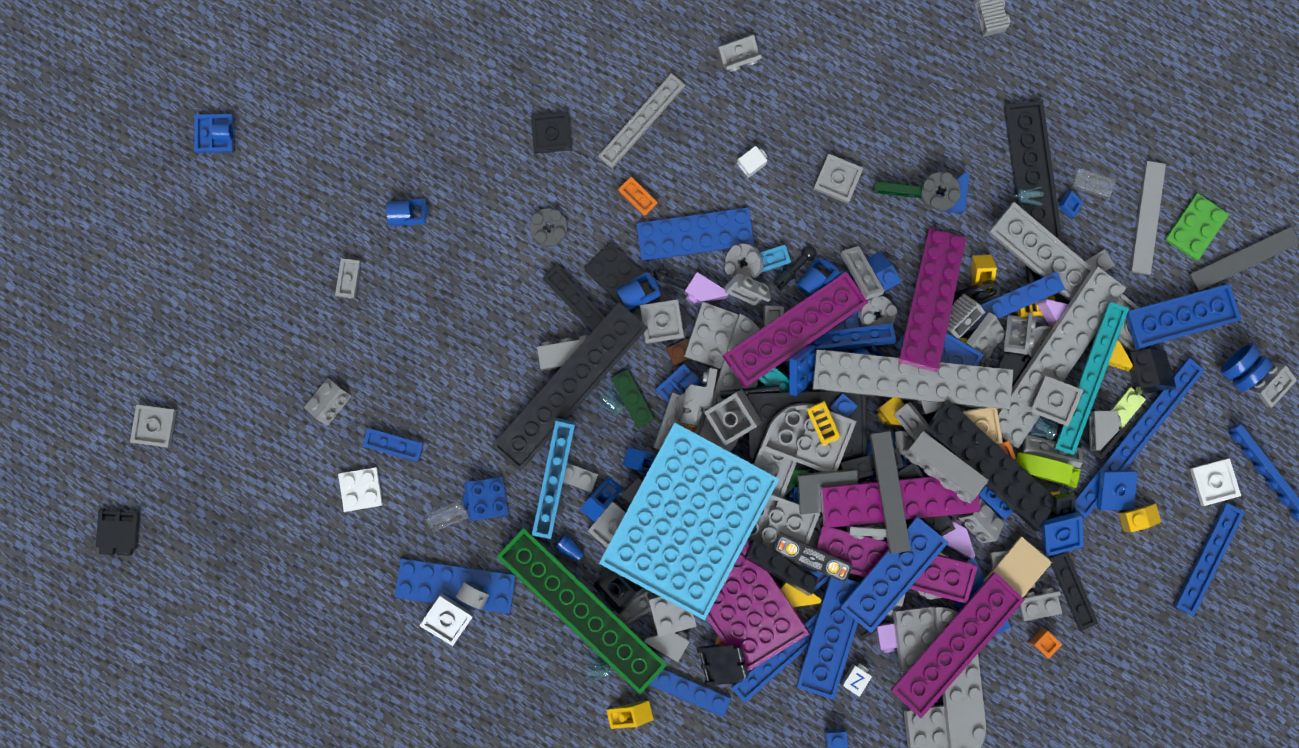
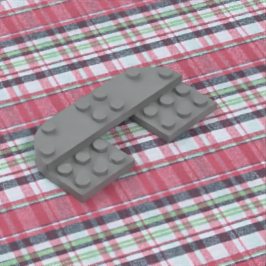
M702 302L683 357L720 369L714 387L712 408L726 399L721 398L720 391L745 388L722 356L760 329L752 320L744 315H738ZM758 380L746 388L756 387ZM671 393L653 448L660 450L674 422L729 452L734 448L739 438L724 446L704 413L708 410L706 408L701 409L703 413L698 426L681 424L679 421L680 395Z
M798 403L790 405L773 417L767 427L753 465L779 478V481L748 538L749 542L755 539L768 548L773 549L781 532L806 544L809 543L820 513L800 514L799 503L783 498L797 462L822 472L838 470L857 422L856 420L829 411L841 439L822 446L806 410L814 406V404ZM821 409L817 412H814L813 415L815 417L819 414L824 413L825 411L824 409ZM828 417L816 420L817 424L828 420ZM828 424V425H825V426H823V427H821V428H819V429H820V431H823V430L828 429V428H830V427H832V426H831V424ZM834 431L823 435V438L834 435ZM787 558L788 560L800 566V563Z
M938 606L893 611L899 670L907 671L958 612ZM977 654L942 694L943 705L932 706L922 718H919L910 709L904 710L908 748H981L986 733V720Z

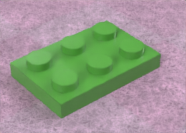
M1197 193L1177 220L1165 241L1193 260L1198 261L1229 214Z

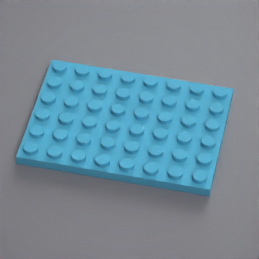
M674 422L599 564L705 620L779 478Z

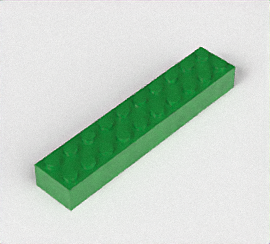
M524 528L496 556L639 694L667 666L658 655Z

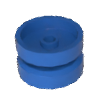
M1249 343L1236 351L1221 367L1219 372L1227 380L1233 379V386L1240 392H1244L1257 384L1270 371L1273 362L1266 355L1259 356L1260 350L1253 343Z

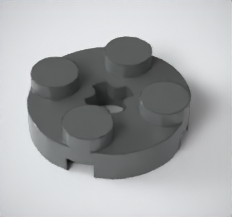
M938 172L930 175L921 188L923 203L928 208L939 212L949 210L960 198L958 181L948 172ZM938 187L945 190L943 197L940 194H936Z
M547 208L538 211L532 216L530 233L537 243L546 247L558 245L565 238L568 226L565 217L560 211ZM546 223L554 225V228L551 229L550 233H548L547 230H543V227L546 226Z

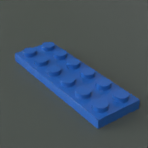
M749 208L636 223L642 261L726 250L739 244L754 246Z
M1230 284L1128 311L1126 315L1135 349L1241 320Z
M917 516L907 526L911 551L889 554L888 549L840 605L842 610L870 633L875 630L949 543Z
M401 558L395 598L435 603L442 593L465 608L477 609L456 597L463 582L467 581L490 594L482 610L510 614L516 575Z
M829 577L796 688L833 700L835 699L858 622L842 610L840 605L857 587L859 582L847 579L844 583Z

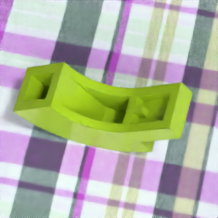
M1018 453L1016 462L1032 477L1077 488L1080 469L1056 460Z

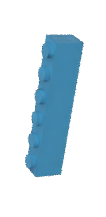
M556 418L532 531L533 536L548 539L552 537L575 427L574 421Z

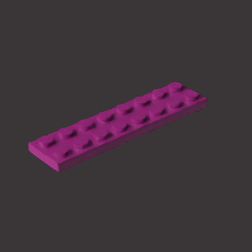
M929 228L902 342L899 363L937 373L966 237Z
M845 272L725 353L722 357L746 388L869 302L865 300L859 288L848 273Z
M935 477L899 479L905 520L914 519L916 516L926 518L980 512L979 494L969 504L960 500L951 489L943 487ZM878 482L820 487L823 527L830 528L884 522Z
M823 524L816 548L852 563L853 567L850 573L863 577L868 574L889 549L888 542L885 540H876L870 536H864L863 539L853 538L847 530L836 527L825 528ZM937 555L909 589L967 604L978 566L973 563Z
M993 572L968 600L967 604L959 610L893 685L890 691L915 715L922 718L1025 599L996 572Z

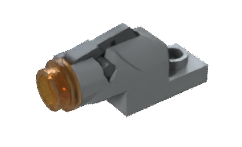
M709 368L707 372L703 373L702 383L705 384L704 387L689 385L685 393L679 396V425L693 433L699 427V421L703 413L701 409L711 408L718 369Z

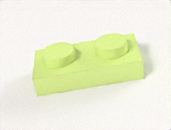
M1131 387L1127 389L1110 410L1118 411V415L1121 417L1120 427L1122 428L1146 400L1141 395H1136L1135 390Z

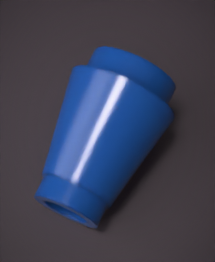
M563 535L555 545V548L558 549L557 552L576 562L584 555V552L581 551L570 536Z

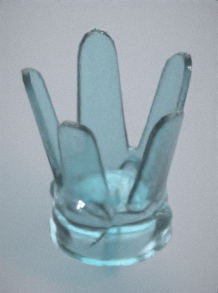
M1042 186L1031 189H1019L1018 195H1013V197H1018L1019 204L1030 203L1042 206L1041 202L1028 198L1041 197L1044 193L1038 190L1031 191L1042 188Z
M609 389L608 395L610 398L607 396L603 397V400L608 405L600 402L597 405L610 411L615 417L619 412L625 415L621 411L625 405L619 402Z
M1039 416L1037 417L1041 421H1036L1038 423L1036 427L1042 431H1030L1031 435L1043 436L1050 440H1053L1055 435H1059L1057 434V426L1048 424Z
M585 663L586 666L597 669L586 672V676H591L586 679H592L587 681L586 684L599 679H609V672H614V670H608V664Z

